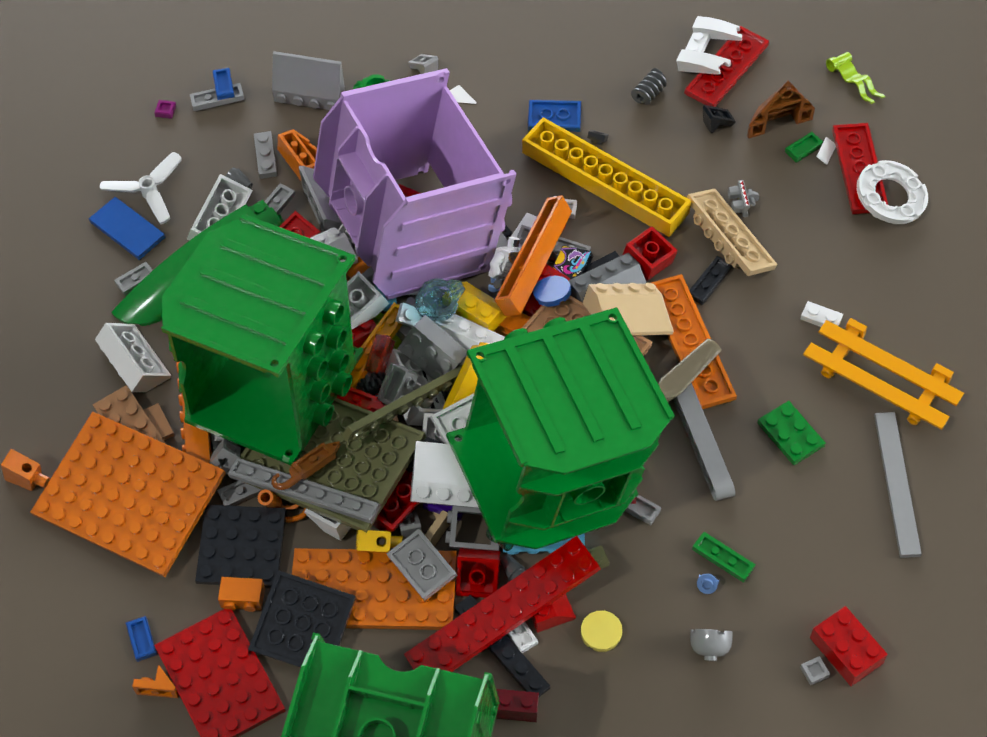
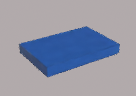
M529 100L528 131H531L544 117L569 132H580L581 101Z

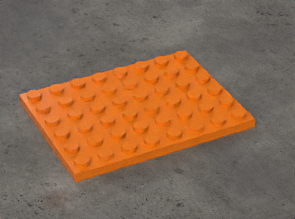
M92 411L30 513L139 566L166 577L226 472L217 466Z

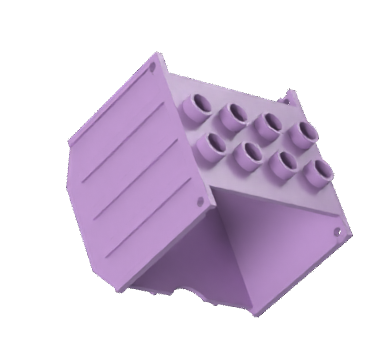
M447 68L341 92L340 98L320 124L313 179L326 193L327 197H330L329 207L343 223L356 246L357 255L367 266L372 267L374 271L372 281L382 291L387 300L424 290L432 281L439 286L446 284L449 280L456 281L490 271V261L494 257L500 232L505 229L504 217L506 210L512 204L511 192L516 172L510 170L508 174H504L448 89L447 82L450 72ZM430 165L444 188L405 197L395 180L418 175V172L421 171L426 173Z

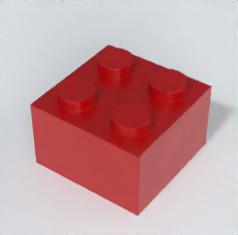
M651 226L626 244L623 255L629 253L640 264L645 280L648 281L673 263L678 250Z

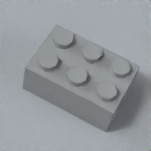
M426 315L413 326L397 348L434 380L457 368L467 356V350Z

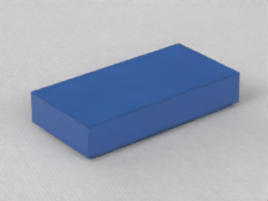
M230 68L212 70L217 100L235 97Z
M144 616L126 622L136 661L156 656L157 652L147 617Z

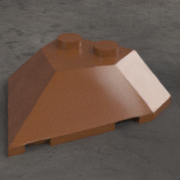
M788 80L757 108L749 124L747 137L753 138L765 134L767 121L790 114L796 124L813 120L815 107Z

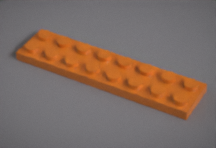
M682 274L651 282L663 296L674 330L673 334L667 336L679 363L706 339H711ZM719 355L692 381L702 409L734 401L737 398Z

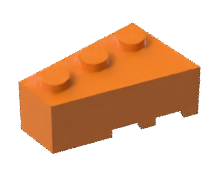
M294 129L278 134L277 150L301 181L299 166L314 169L317 148L310 143L309 139Z

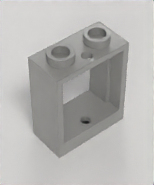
M453 506L452 511H448L447 523H451L450 531H446L445 543H449L450 549L463 548L499 551V542H494L491 533L490 545L455 542L457 513L482 515L479 508Z

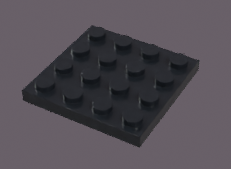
M207 505L204 513L197 563L196 584L220 585L221 577L263 579L264 586L271 588L277 570L280 571L286 508Z
M277 570L248 650L301 668L311 646L313 632L321 634L324 641L328 644L340 645L356 596Z

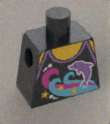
M562 246L559 253L552 251L548 261L554 263L553 268L573 279L587 272L594 256L589 250Z

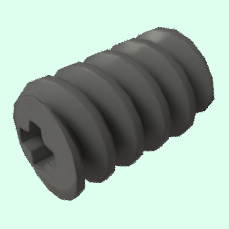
M653 68L635 89L631 91L632 98L638 103L650 104L651 100L667 86L664 74L659 69Z

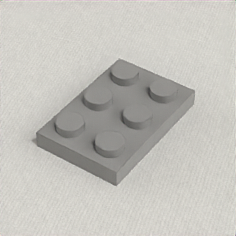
M420 529L416 530L387 553L389 559L424 601L457 576L456 572Z

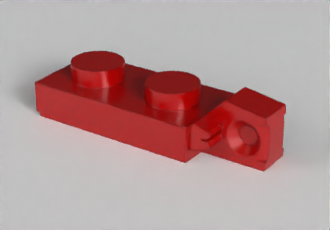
M350 387L345 397L339 395L336 397L371 412L386 406L382 404V401L378 400V397Z

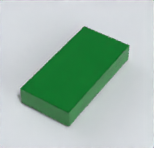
M810 132L787 146L785 153L797 163L821 148L823 141L813 132Z

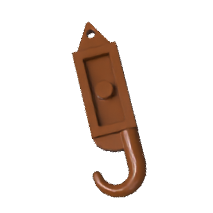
M340 441L328 444L321 443L291 464L289 468L291 478L283 483H277V478L280 474H275L271 480L272 486L277 490H286L302 479H307L337 458L336 453L341 446Z

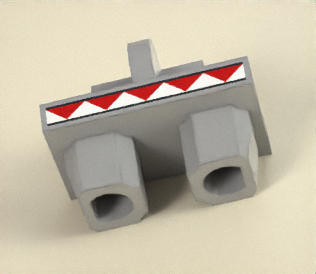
M738 180L737 186L728 188L729 199L738 198V200L731 203L733 211L735 213L742 212L743 217H748V209L750 205H756L755 202L759 200V194L752 191V189L746 191L744 180Z

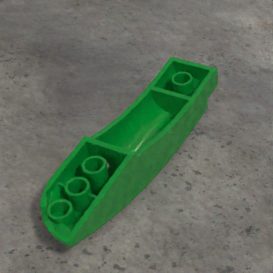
M263 199L250 207L245 204L199 233L158 265L111 312L112 315L125 324L132 323L147 326L160 322L162 320V295L208 232L240 218L242 214L279 227L282 224L279 216Z

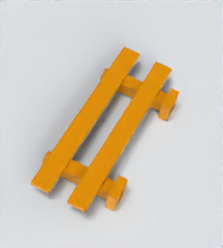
M852 318L847 322L846 329L828 320L824 322L818 333L838 343L833 353L812 342L803 353V356L823 366L821 374L824 377L831 378L837 373L909 412L907 421L912 425L919 424L922 419L941 430L943 429L950 416L930 405L936 396L955 406L958 405L964 393L948 385L952 379L953 371L936 363L931 375L863 340L867 326ZM851 350L925 390L920 398L916 399L844 359Z

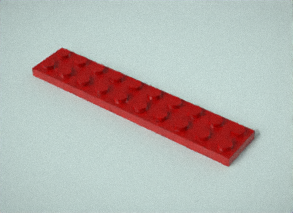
M575 536L404 653L413 670L420 665L453 672L600 571L601 568L578 536Z

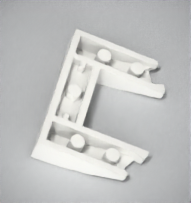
M697 16L692 27L693 34L685 50H681L676 60L678 71L720 74L719 67L721 65L729 67L731 60L704 53L710 39L742 41V35L737 34V31H740V27L723 20Z

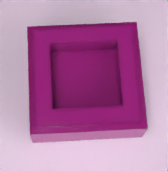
M158 100L154 112L155 117L172 119L176 109V102Z

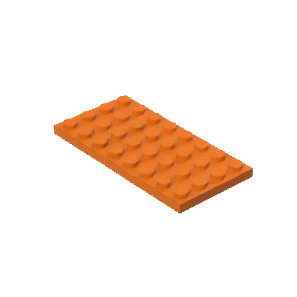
M294 548L292 575L356 596L346 628L439 630L454 620L456 577L424 601L387 556L388 552L358 551L356 549ZM438 551L456 572L457 551Z

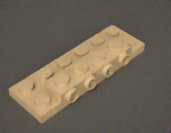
M716 189L688 194L686 198L691 200V207L695 210L693 216L694 223L701 226L705 237L713 241L715 249L725 256L727 264H731L734 268L741 267L747 276L775 270L778 264Z

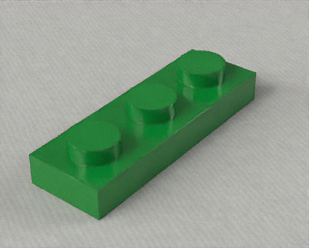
M706 532L701 534L692 547L693 551L743 583L756 565Z

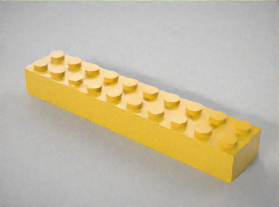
M544 117L522 139L523 154L650 227L653 226L657 231L668 237L673 234L690 213L691 200Z

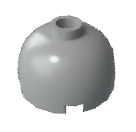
M690 629L691 646L698 655L704 656V660L717 661V657L726 655L732 646V631L724 630V632L713 629Z

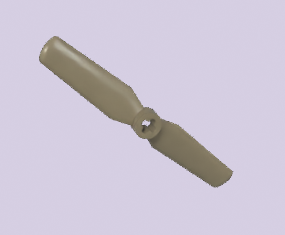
M706 339L661 378L658 385L667 402L679 396L721 352L720 346L715 341Z

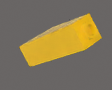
M479 342V345H472L470 349L487 345L489 343ZM468 356L462 365L443 409L475 393L478 377ZM476 356L478 359H483L482 356Z

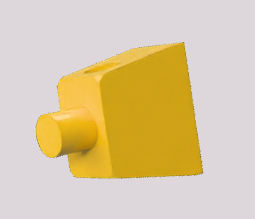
M357 530L356 550L389 552L390 548L400 544L403 538L402 536H391L390 531L368 530L365 533L363 530ZM377 538H384V544L378 545L376 542Z

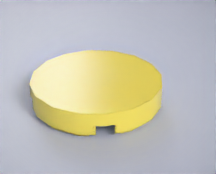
M605 610L595 611L584 618L581 625V637L588 647L593 648V650L607 652L614 649L622 638V624L613 613Z

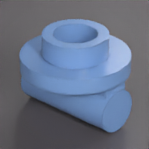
M699 574L697 580L698 589L704 594L715 592L719 580L711 574Z

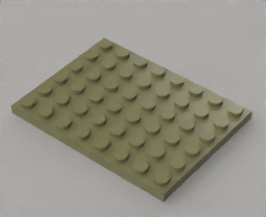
M335 398L332 403L334 405V413L331 421L326 427L318 426L298 459L323 442L328 444L340 441L341 446L336 453L337 458L305 480L380 503L381 508L373 521L374 523L414 458L416 441L423 442L426 434L391 420L386 424L385 422L381 423L372 432L366 431L357 440L353 438L346 442L342 435L347 426L373 412ZM245 448L240 456V459L290 474L289 468L291 465L249 448ZM273 492L277 497L353 529L363 530L365 533L373 525V523L370 524Z

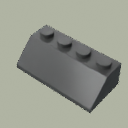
M629 253L568 280L571 285L570 296L582 303L589 284L647 283L640 264Z

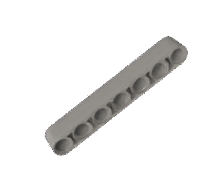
M691 383L679 396L673 399L713 499L718 501L735 496V488Z

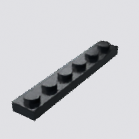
M469 595L457 604L454 610L460 616L475 606L477 602ZM506 635L488 647L491 653L526 692H537L540 697L550 689V684Z

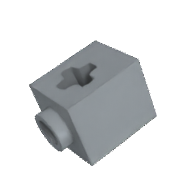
M223 439L212 453L210 464L225 470L227 475L236 458H240L241 448L227 439Z

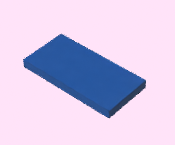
M114 197L89 218L91 224L138 260L166 238L163 232L117 197Z

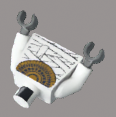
M509 237L507 247H497L494 257L490 261L488 276L496 279L493 283L496 289L501 288L521 249L519 248V238Z

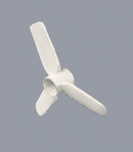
M172 152L150 173V176L141 177L139 182L102 181L100 189L120 192L141 191L142 196L147 200L158 222L165 224L170 220V215L156 186L167 179L182 161V158L179 154Z

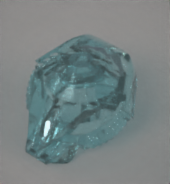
M430 279L424 282L415 299V308L421 317L426 315L432 321L448 320L456 313L459 306L457 302L465 288L461 281Z

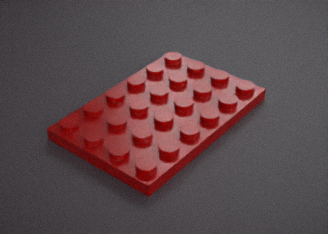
M223 609L154 645L200 737H239L286 712L256 653L248 650L250 642L232 609Z

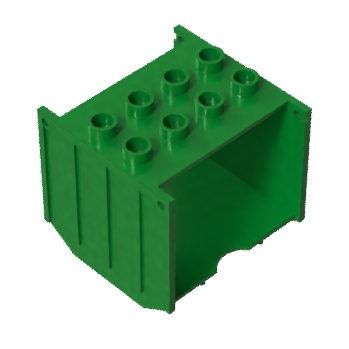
M245 214L208 232L162 295L163 326L161 329L163 333L168 334L169 351L172 352L174 361L179 362V392L182 393L185 403V423L288 465L297 461L318 426L326 427L331 421L334 413L333 400L337 395L341 397L347 395L353 379L350 374L364 353V348L353 346L346 273L356 260L355 255Z
M616 307L570 321H566L563 317H558L547 322L543 329L529 333L525 328L516 329L510 332L504 340L467 350L466 354L472 362V367L478 377L466 427L448 432L446 437L494 542L539 549L616 523L634 498L638 496L639 493L636 488L643 480L642 475L645 470L643 465L658 447V440L662 431L675 417L619 309ZM476 356H482L483 359H478ZM455 438H460L462 441H456Z
M313 632L312 643L301 665L281 737H491L500 702L492 673L484 672L483 679L424 665H420L411 671H395L387 667L379 655L328 644L324 641L321 634Z

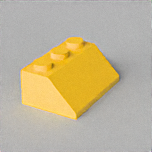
M468 282L454 283L442 296L443 309L491 331H494L507 317L503 314L494 298Z

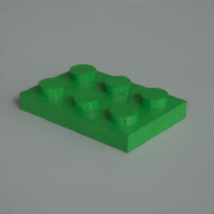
M790 401L785 402L757 421L758 425L793 466L825 447L826 442Z

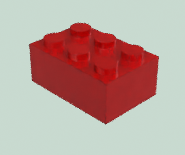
M846 606L815 626L810 636L813 643L850 686H853L880 667L888 655Z

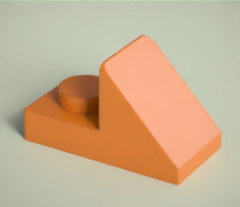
M159 665L155 681L148 677L134 679L132 687L137 695L178 698L179 696L176 687Z

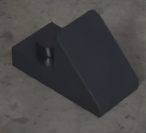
M709 105L703 106V122L711 134L719 125L732 127L736 122L728 109Z

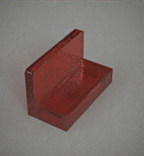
M376 334L364 371L375 374L385 372L395 341L390 336Z

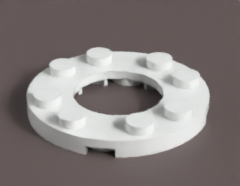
M882 160L876 164H869L864 168L857 180V194L863 206L875 218L888 223L906 224L913 222L921 216L928 203V192L925 184L922 185L917 178L918 175L912 169L898 162ZM886 179L901 184L908 194L907 203L894 207L887 205L885 201L882 202L880 195L876 193V184Z

